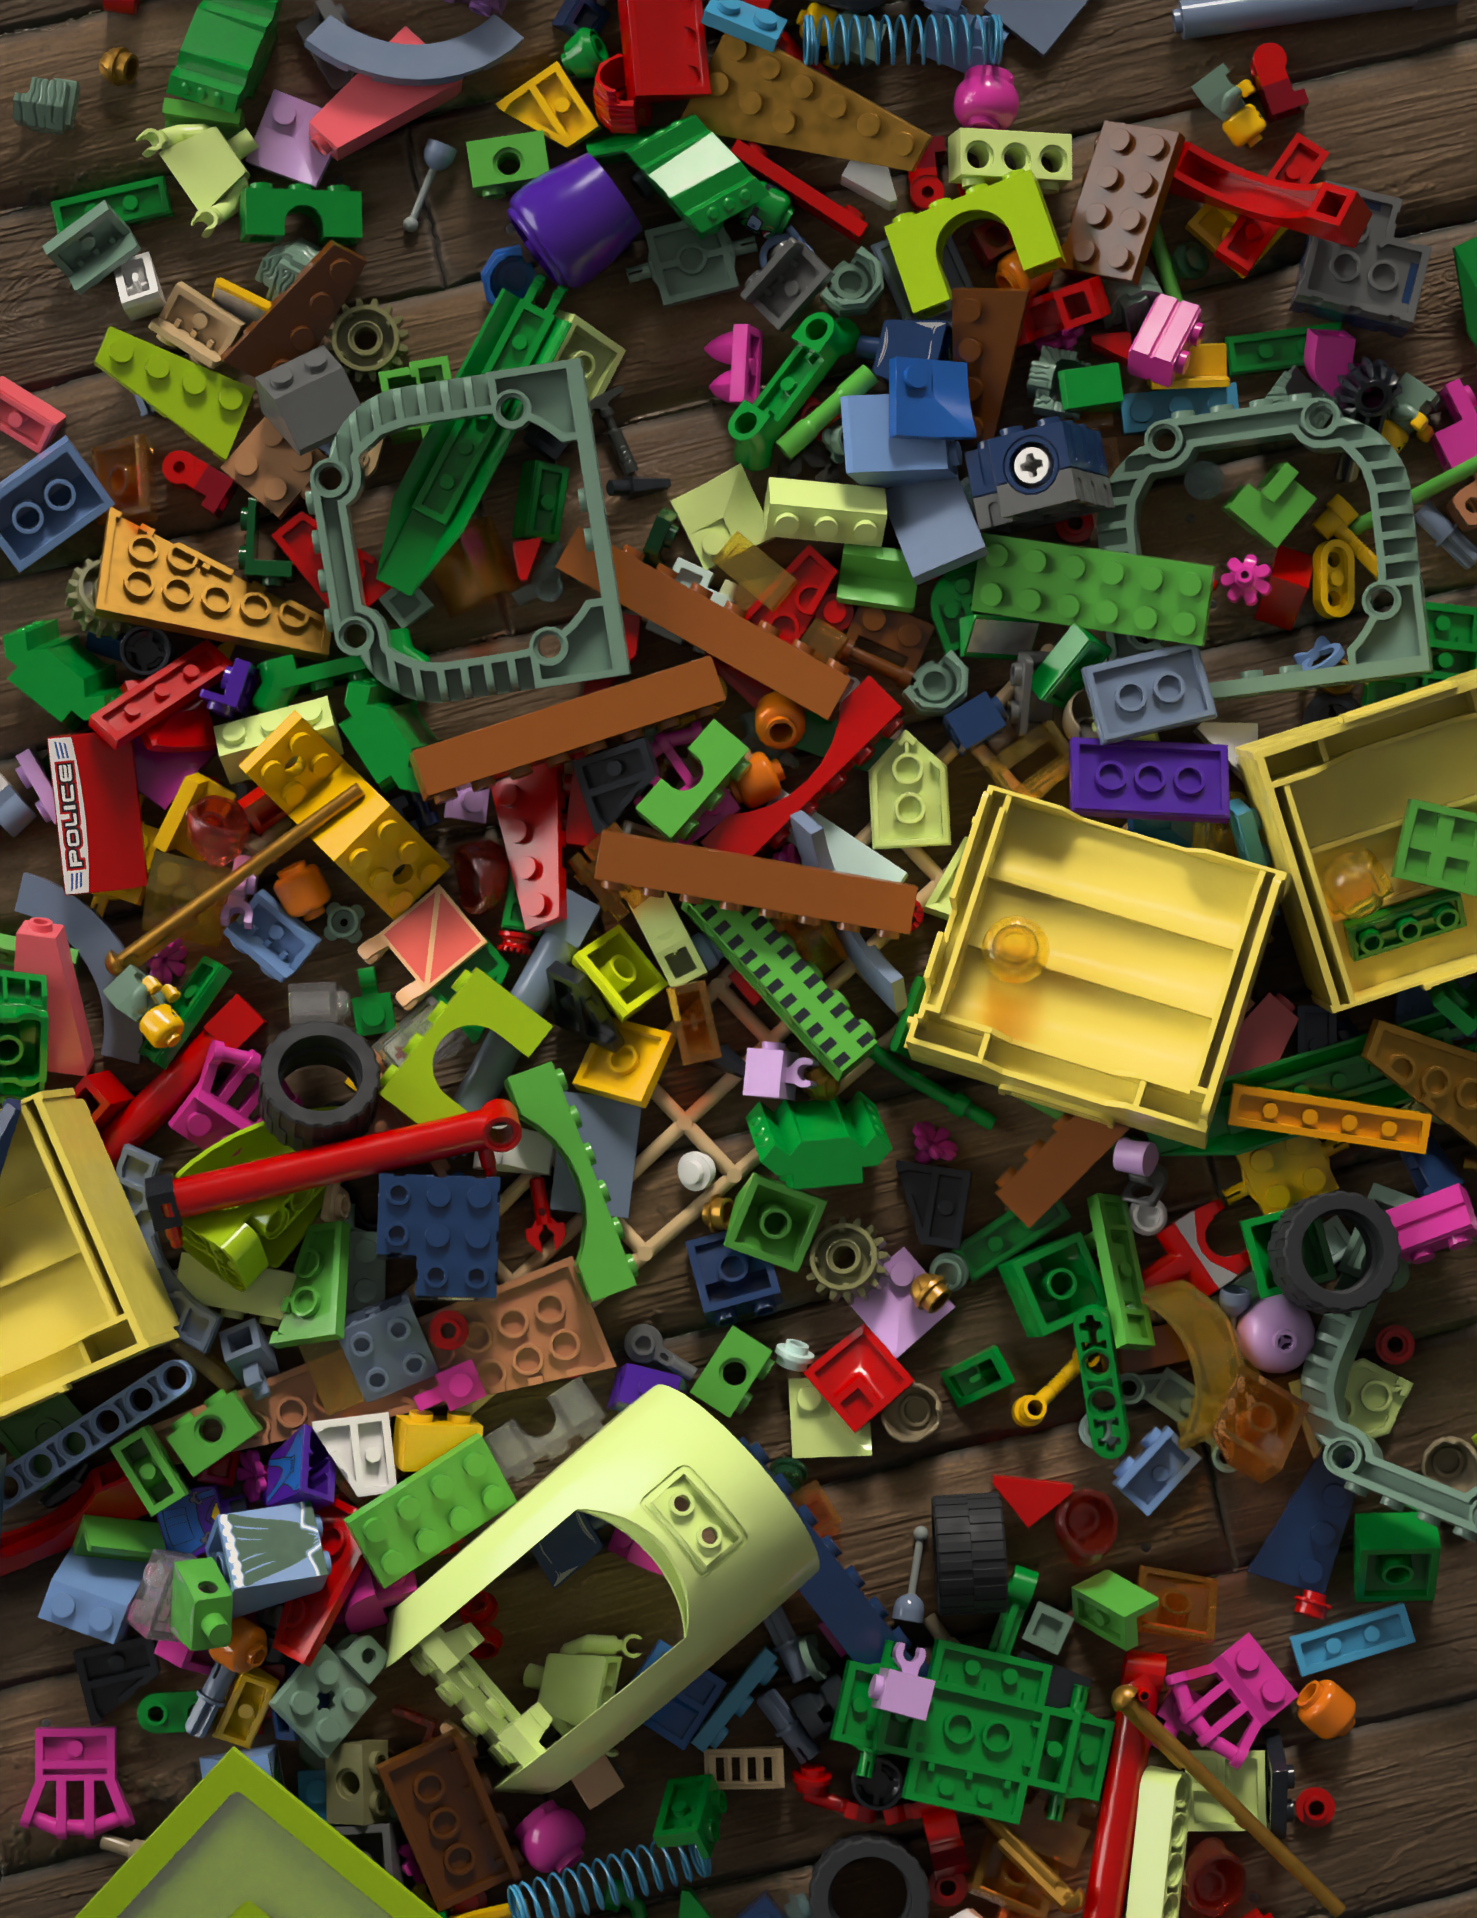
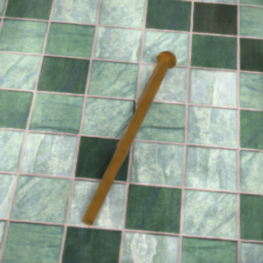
M354 783L117 954L115 951L110 950L105 957L107 971L111 975L118 977L130 964L139 967L199 924L200 919L197 918L198 915L233 891L244 880L253 874L257 877L270 863L364 797L365 793L358 783Z
M1132 1685L1117 1687L1111 1697L1114 1710L1116 1712L1120 1710L1180 1771L1184 1767L1235 1818L1234 1821L1240 1828L1248 1831L1335 1918L1338 1917L1345 1910L1346 1906L1134 1697L1138 1689Z
M975 1815L1000 1840L995 1845L1061 1912L1074 1914L1081 1910L1085 1902V1895L1081 1887L1074 1892L1004 1821Z

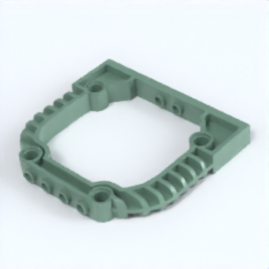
M581 358L390 389L368 399L349 415L332 442L329 458L323 459L313 466L310 473L311 490L305 491L309 515L315 514L318 529L312 530L315 554L321 553L324 569L318 570L319 586L321 593L328 592L330 608L324 609L325 624L328 632H334L337 646L342 652L348 655L360 656L368 670L381 683L394 692L417 701L431 703L460 701L631 674L584 364ZM512 399L521 401L524 406L522 417L516 421H508L503 415L504 405ZM484 416H494V419L500 426L510 431L525 429L530 423H533L553 434L563 444L578 442L584 488L578 489V498L581 513H589L591 527L584 528L587 552H595L602 598L586 600L576 616L562 630L557 627L538 629L530 639L529 648L524 650L443 663L421 662L394 649L386 620L377 610L366 606L350 508L360 499L365 488L363 464L365 455L384 437L408 428ZM330 468H337L342 476L340 486L334 490H327L322 483L324 472ZM354 625L362 626L367 634L365 643L358 648L351 646L347 640V632ZM547 635L556 636L561 643L559 654L553 658L545 657L540 651V642Z
M1299 393L1288 396L1289 402L1273 404V399H1258L1250 401L1248 408L1234 409L1232 404H1224L1210 407V413L1195 415L1194 410L1171 413V419L1154 422L1148 427L1144 436L1145 445L1128 455L1109 478L1115 509L1098 512L1097 536L1099 549L1142 555L1140 540L1141 508L1153 482L1157 478L1173 476L1186 471L1194 464L1199 452L1298 439L1306 449L1315 453H1347L1363 472L1370 494L1378 564V581L1370 584L1362 595V606L1369 618L1358 637L1347 648L1348 665L1303 671L1302 665H1288L1279 667V674L1264 676L1263 670L1240 672V679L1209 683L1214 702L1434 674L1412 491L1406 468L1395 449L1382 435L1357 420L1343 417L1338 406L1328 398H1312V393ZM1320 411H1329L1333 415L1331 424L1325 429H1316L1313 426V418ZM1165 433H1173L1176 438L1173 448L1166 452L1159 451L1157 448L1159 437ZM1384 592L1392 594L1394 604L1389 611L1381 613L1374 610L1373 603L1377 595ZM1106 632L1107 645L1113 649L1108 656L1109 661L1166 648L1169 641L1155 639L1151 643L1142 644L1139 636Z
M1373 1183L1367 1199H1372L1379 1204L1378 1206L1383 1211L1417 1199L1377 1183ZM1356 1227L1337 1270L1341 1272V1275L1333 1291H1341L1353 1286L1364 1270L1366 1250L1364 1241ZM1477 1236L1472 1238L1473 1242L1477 1243ZM1401 1257L1399 1258L1400 1267L1398 1274L1395 1275L1394 1283L1390 1289L1385 1292H1396L1406 1285L1410 1275L1409 1264L1412 1261L1406 1262ZM1380 1299L1361 1310L1339 1314H1324L1314 1335L1315 1344L1305 1358L1300 1380L1302 1408L1313 1434L1324 1446V1465L1328 1471L1346 1481L1344 1489L1365 1498L1368 1491L1382 1496L1379 1503L1391 1509L1402 1512L1404 1506L1418 1511L1417 1519L1435 1527H1439L1441 1521L1455 1526L1453 1534L1476 1542L1477 1486L1464 1493L1383 1460L1382 1450L1377 1442L1355 1426L1349 1424L1344 1399L1348 1376ZM1353 1450L1355 1454L1354 1462L1348 1468L1342 1469L1340 1464L1341 1457L1347 1451Z

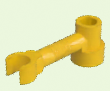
M1336 494L1326 504L1327 509L1312 523V526L1327 541L1334 535L1337 539L1348 543L1353 550L1354 556L1359 559L1378 581L1377 556L1348 528L1359 515L1343 497Z
M1076 1347L1068 1363L1035 1395H1025L1014 1402L1011 1414L1017 1425L1031 1428L1041 1423L1047 1412V1405L1064 1387L1069 1385V1382H1072L1080 1374ZM1100 1355L1093 1358L1091 1362H1088L1090 1368L1098 1364ZM1028 1404H1032L1036 1408L1035 1416L1029 1413Z

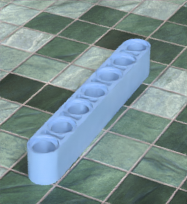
M174 1359L163 1363L6 1466L5 1476L13 1477L17 1481L18 1492L14 1498L4 1495L3 1513L188 1393L197 1381V1373L194 1366L184 1359ZM173 1366L181 1367L186 1373V1382L179 1389L172 1387L167 1380L168 1371ZM139 1388H145L152 1394L153 1403L148 1410H141L134 1403V1395ZM106 1410L114 1411L118 1415L119 1426L114 1432H108L101 1426L100 1418ZM72 1432L80 1433L86 1441L85 1449L81 1454L71 1452L67 1446V1439ZM39 1454L48 1456L52 1462L51 1472L47 1476L39 1475L34 1469V1460Z

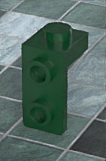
M249 497L248 507H242L240 527L241 531H247L246 546L239 547V570H244V575L248 580L262 581V585L267 588H285V582L295 583L296 566L292 561L258 560L260 502L257 498Z

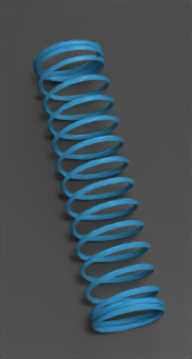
M811 14L804 16L803 59L806 66L808 64L811 66L813 60L814 64L818 65L823 20H825L827 29L829 61L831 66L834 64L835 40L839 19L842 26L846 66L849 65L854 19L858 29L860 64L862 66L865 60L866 36L870 19L874 34L876 65L880 64L881 38L885 18L889 31L892 66L895 64L896 39L900 19L904 28L906 64L908 66L910 65L912 33L916 19L920 32L922 65H925L927 35L931 18L935 29L938 66L941 64L942 37L946 18L951 34L953 65L956 64L957 39L961 19L964 21L966 31L967 64L971 65L973 32L977 18L982 36L983 65L987 64L989 28L991 63L999 65L1002 60L1003 25L999 14L997 16L992 14L988 18L986 29H984L981 16L976 14L972 20L970 32L967 19L963 14L957 19L955 32L951 17L948 14L942 18L940 30H938L936 18L931 14L927 18L924 33L921 19L915 14L910 23L909 34L903 15L900 14L897 17L893 32L890 18L885 14L881 18L877 34L875 19L869 14L865 20L863 36L859 18L855 14L850 19L848 34L846 33L844 19L839 14L835 18L832 37L828 17L823 14L819 21L817 38L813 16Z
M652 1841L650 1851L646 1846L639 1844L635 1855L630 1850L624 1849L621 1859L610 1853L607 1857L606 1865L602 1860L595 1858L591 1869L584 1863L578 1865L577 1873L566 1867L563 1870L562 1879L556 1873L551 1872L548 1875L547 1884L542 1878L536 1876L533 1880L532 1888L523 1881L518 1886L515 1884L509 1885L507 1898L512 1918H530L521 1892L522 1885L528 1889L533 1898L537 1918H544L536 1896L537 1880L542 1883L548 1894L553 1918H560L556 1902L551 1893L552 1876L558 1880L563 1889L569 1917L575 1918L574 1907L566 1888L565 1876L567 1871L572 1874L577 1883L582 1908L585 1914L589 1916L590 1907L580 1880L582 1866L592 1878L597 1904L604 1911L603 1895L595 1878L596 1862H599L605 1870L612 1900L618 1906L620 1903L619 1895L610 1873L611 1857L617 1861L621 1868L627 1896L633 1902L634 1891L624 1867L626 1852L636 1864L641 1890L648 1897L649 1888L647 1880L639 1863L640 1848H643L648 1854L656 1886L662 1892L664 1889L663 1880L653 1854L655 1841ZM696 1844L688 1845L697 1873L704 1879L706 1876L709 1877L712 1872L711 1859H702ZM678 1846L686 1879L692 1883L693 1874L683 1846ZM668 1847L661 1848L665 1854L670 1880L673 1886L677 1888L678 1877L673 1861L668 1853Z

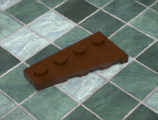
M330 240L296 276L297 280L270 303L271 307L257 322L253 321L243 331L244 335L232 348L229 346L220 355L222 361L253 377H257L318 348L367 264L365 257Z
M952 289L953 362L967 363L969 398L976 428V438L971 440H955L960 443V446L977 447L976 444L981 441L998 437L1007 399V387L1010 376L1013 373L1016 361L1014 357L1018 340L1022 335L1025 322L1023 321L1032 289Z

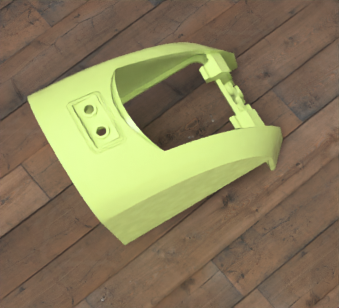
M657 1384L617 1414L424 1584L388 1613L389 1623H387L385 1645L388 1658L384 1669L410 1651L413 1656L409 1660L416 1670L424 1677L429 1673L439 1685L435 1690L440 1698L449 1707L455 1704L464 1714L461 1721L468 1731L475 1737L481 1734L490 1745L487 1752L500 1767L503 1768L507 1765L510 1768V1771L492 1786L495 1792L543 1795L558 1789L607 1753L757 1627L819 1571L820 1561L810 1534L791 1503L751 1453L717 1419L695 1401L674 1388ZM676 1497H682L687 1501L686 1511L681 1512L675 1508L674 1501ZM574 1511H579L612 1524L639 1544L653 1559L676 1597L682 1616L684 1638L600 1708L545 1750L539 1741L553 1720L539 1702L532 1705L522 1715L516 1710L470 1656L469 1653L485 1640L471 1622L447 1633L439 1625L477 1595ZM704 1529L713 1531L715 1535L713 1544L703 1541L702 1532ZM478 1686L484 1691V1693L489 1697V1699L483 1694V1692L478 1688Z

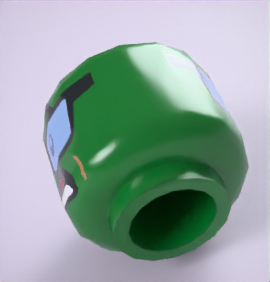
M760 180V183L770 195L742 210L739 214V223L768 239L773 237L775 233L782 235L795 211V207L791 206L792 197L788 192L766 180Z

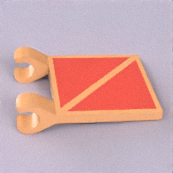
M438 884L383 931L362 943L357 951L369 965L376 963L389 948L394 952L416 979V981L398 991L395 996L396 1000L405 1010L411 1011L431 990L486 946L488 942L440 884Z

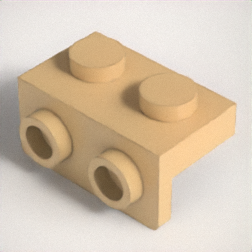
M181 281L175 284L159 317L151 320L148 328L157 333L156 337L162 343L170 347H178L188 353L189 359L192 362L205 368L214 369L225 363L220 355L229 346L232 348L236 344L246 322Z

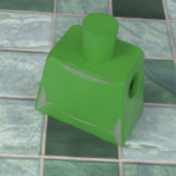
M213 1557L174 1562L170 1631L192 1651L227 1647L232 1637L233 1595Z

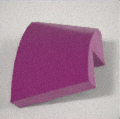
M138 735L133 739L138 790L168 811L185 776L196 772L202 774L217 754L216 747L211 751L188 753L148 751Z

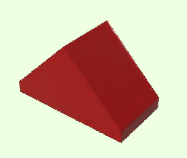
M1279 545L1271 565L1272 573L1266 580L1272 586V590L1267 596L1261 595L1253 619L1291 631L1309 588L1313 572V556Z
M998 1474L991 1475V1483L1028 1528L1069 1496L1073 1490V1484L1069 1482Z

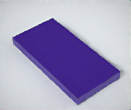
M1071 737L1069 741L1070 810L1083 817L1228 823L1230 819L1228 745L1124 740L1101 746L1099 738Z

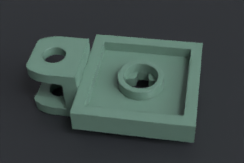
M347 1634L332 1649L326 1644H322L311 1667L300 1664L268 1704L319 1757L328 1758L377 1698L364 1684L370 1685L386 1664L388 1654L370 1635L358 1637L356 1634ZM319 1692L323 1694L328 1693L330 1696L329 1706L318 1710L317 1706L320 1701L316 1697Z

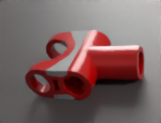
M1221 1198L1182 1215L1155 1234L1167 1253L1141 1270L1145 1295L1151 1305L1162 1299L1172 1290L1180 1288L1186 1283L1202 1300L1232 1281L1250 1264L1247 1249L1239 1254L1223 1257L1215 1254L1208 1247L1206 1242L1207 1227L1214 1219L1213 1216L1226 1207Z

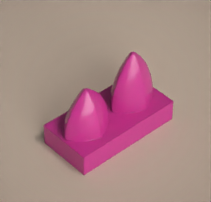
M734 324L733 331L716 337L704 347V351L712 358L731 365V370L719 375L709 385V389L719 399L739 406L743 400L753 404L760 395L763 332L749 324Z

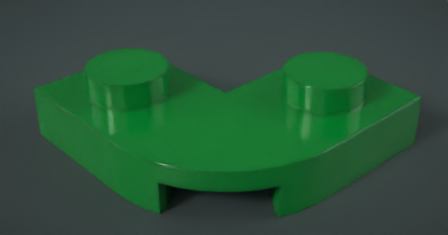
M978 560L945 573L932 592L930 600L931 617L945 655L950 650L954 653L960 651V618L974 615L973 611H971Z

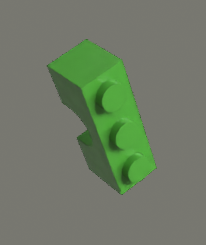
M715 719L710 722L688 747L691 757L703 767L701 781L692 789L677 790L661 778L636 807L639 816L668 841L677 843L680 839L684 842L687 841L698 829L700 823L697 820L707 809L712 812L724 799L726 793L723 790L732 780L740 781L752 766L749 762L752 758L750 749Z

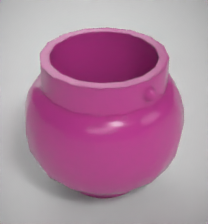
M977 65L965 72L964 81L958 85L953 103L955 116L963 127L1006 130L1013 124L1018 113L1019 95L1014 87L1015 78L1012 73L994 65Z
M549 1800L540 1805L524 1818L514 1830V1835L520 1841V1852L523 1858L533 1869L539 1872L550 1873L557 1870L559 1874H562L566 1867L572 1868L584 1855V1852L581 1850L586 1839L584 1825L573 1812L560 1808L554 1800Z

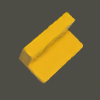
M1207 343L1199 344L1198 347L1192 345L1189 350L1191 358L1185 374L1177 373L1172 385L1169 387L1154 383L1150 378L1147 379V385L1151 389L1230 387V378L1227 376L1226 344Z
M199 772L185 776L152 846L165 853L177 849L198 862L206 861L237 798L236 793Z

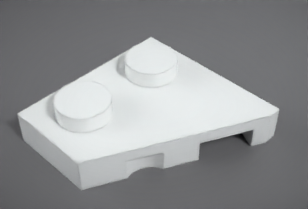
M389 1412L311 1422L312 1429L357 1497L383 1494L397 1485Z

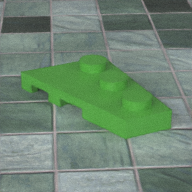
M338 1220L308 1226L293 1270L297 1277L290 1297L284 1296L280 1308L284 1315L278 1332H272L269 1345L278 1349L344 1339L351 1228L349 1223Z

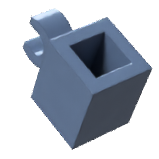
M256 1318L218 1332L225 1363L242 1388H252L256 1401L271 1395L267 1379L279 1374L274 1347L269 1345L270 1339Z

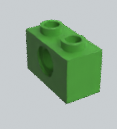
M543 130L466 142L475 197L483 196L484 200L503 198L506 196V192L520 190L524 185L550 170ZM506 160H515L520 164V168L513 175H505L499 171L500 165Z
M732 1325L690 1390V1393L729 1418L734 1411L741 1415L753 1397V1394L748 1392L755 1378L763 1381L775 1361L769 1358L773 1350ZM739 1362L745 1367L746 1378L743 1382L733 1385L724 1379L723 1370L727 1364Z
M221 1389L203 1402L207 1409L193 1417L191 1412L170 1425L174 1432L166 1437V1439L193 1477L208 1469L263 1430V1427L237 1390L226 1394L224 1389ZM215 1419L222 1425L223 1433L218 1441H210L204 1436L203 1425L206 1420Z
M151 1425L140 1428L110 1447V1450L151 1517L192 1493Z

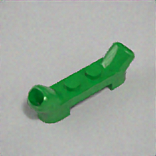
M824 312L808 316L791 336L797 343V346L754 403L751 404L743 400L729 420L728 430L729 434L735 439L734 460L738 464L741 463L743 468L750 471H761L771 465L775 441L839 357L856 352L857 343L861 335L856 324L845 317L833 319Z
M409 628L390 630L392 647L418 661L431 662L429 656L413 647ZM293 654L257 664L261 685L251 702L254 709L260 713H265L289 706L298 690L310 688L311 693L322 692L334 688L333 682L348 678L349 682L370 678L372 674L360 656L352 655L299 668Z

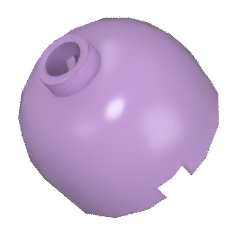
M1283 1294L1260 1299V1295L1252 1298L1249 1309L1242 1315L1237 1316L1236 1343L1239 1353L1253 1367L1267 1373H1286L1298 1368L1305 1361V1358L1315 1344V1327L1309 1312L1297 1307L1296 1303L1289 1301Z

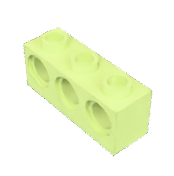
M960 127L948 137L949 183L962 184V189L967 190L978 184L987 183L992 185L1002 181V177L1006 173L1013 171L1005 164L1004 155H1009L1014 159L1016 170H1032L1038 179L1042 194L1058 193L1059 189L1072 181V134ZM967 152L974 154L978 158L979 168L970 165L967 159ZM1042 157L1047 158L1052 163V173L1045 170L1042 166Z

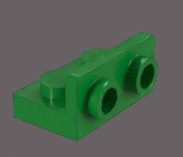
M1456 979L1433 986L1430 990H1427L1434 1007L1468 1037L1477 1029V979L1466 990Z
M713 1774L668 1779L653 1834V1839L658 1848L696 1844L702 1859H710L712 1857L714 1845L719 1841L720 1837L719 1826L722 1814L726 1813L727 1810L726 1794L722 1789H719Z

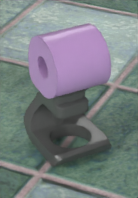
M1121 1137L1118 1140L1113 1154V1165L1115 1170L1129 1173L1130 1179L1122 1194L1121 1201L1156 1207L1166 1188L1168 1172L1166 1168L1158 1163L1159 1153L1155 1143L1135 1141L1128 1137ZM1142 1186H1149L1154 1189V1192L1144 1199L1132 1196L1133 1192Z

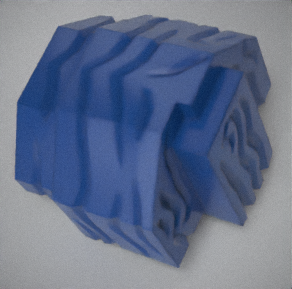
M520 244L494 250L481 271L486 299L492 305H494L502 288L518 298L524 299L536 277L532 262H524Z

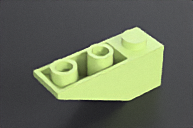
M625 884V889L622 893L672 992L708 975L667 892L665 891L664 898L640 894L641 887Z

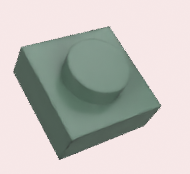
M392 588L379 598L381 604L401 628H409L434 608V605L420 588L417 589L412 597Z
M1038 1601L1022 1639L1058 1655L1075 1618Z

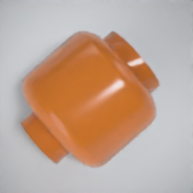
M1015 248L998 260L995 280L999 288L1032 289L1031 299L1052 283L1054 274L1051 271L1030 279L1023 270Z
M777 691L766 694L758 702L754 719L755 731L760 741L774 749H787L796 745L802 739L806 731L805 709L802 705Z
M762 751L752 753V758L749 761L752 766L740 781L732 780L728 785L737 804L743 803L749 809H754L778 798L781 794L780 781L786 779L778 759L769 760Z
M301 860L283 868L277 873L279 879L275 882L273 889L280 904L289 916L293 918L302 916L304 921H309L326 911L323 905L330 900L332 892L321 869L317 865L306 864L305 860Z
M244 1616L232 1619L230 1644L227 1647L209 1649V1654L213 1660L235 1673L242 1674L260 1666L267 1656V1634L262 1627Z
M1328 1679L1311 1681L1299 1693L1296 1701L1298 1705V1718L1318 1737L1322 1739H1331L1336 1736L1341 1737L1353 1728L1355 1724L1356 1703L1334 1681Z

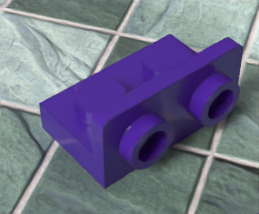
M236 658L233 667L227 666L222 677L221 688L225 689L224 696L201 689L199 697L207 703L206 708L211 710V713L229 720H234L235 714L246 717L259 678L258 670L251 662Z

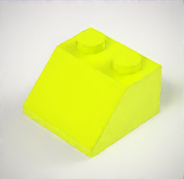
M620 924L578 951L572 959V964L587 975L599 997L621 1024L644 1008L669 985Z

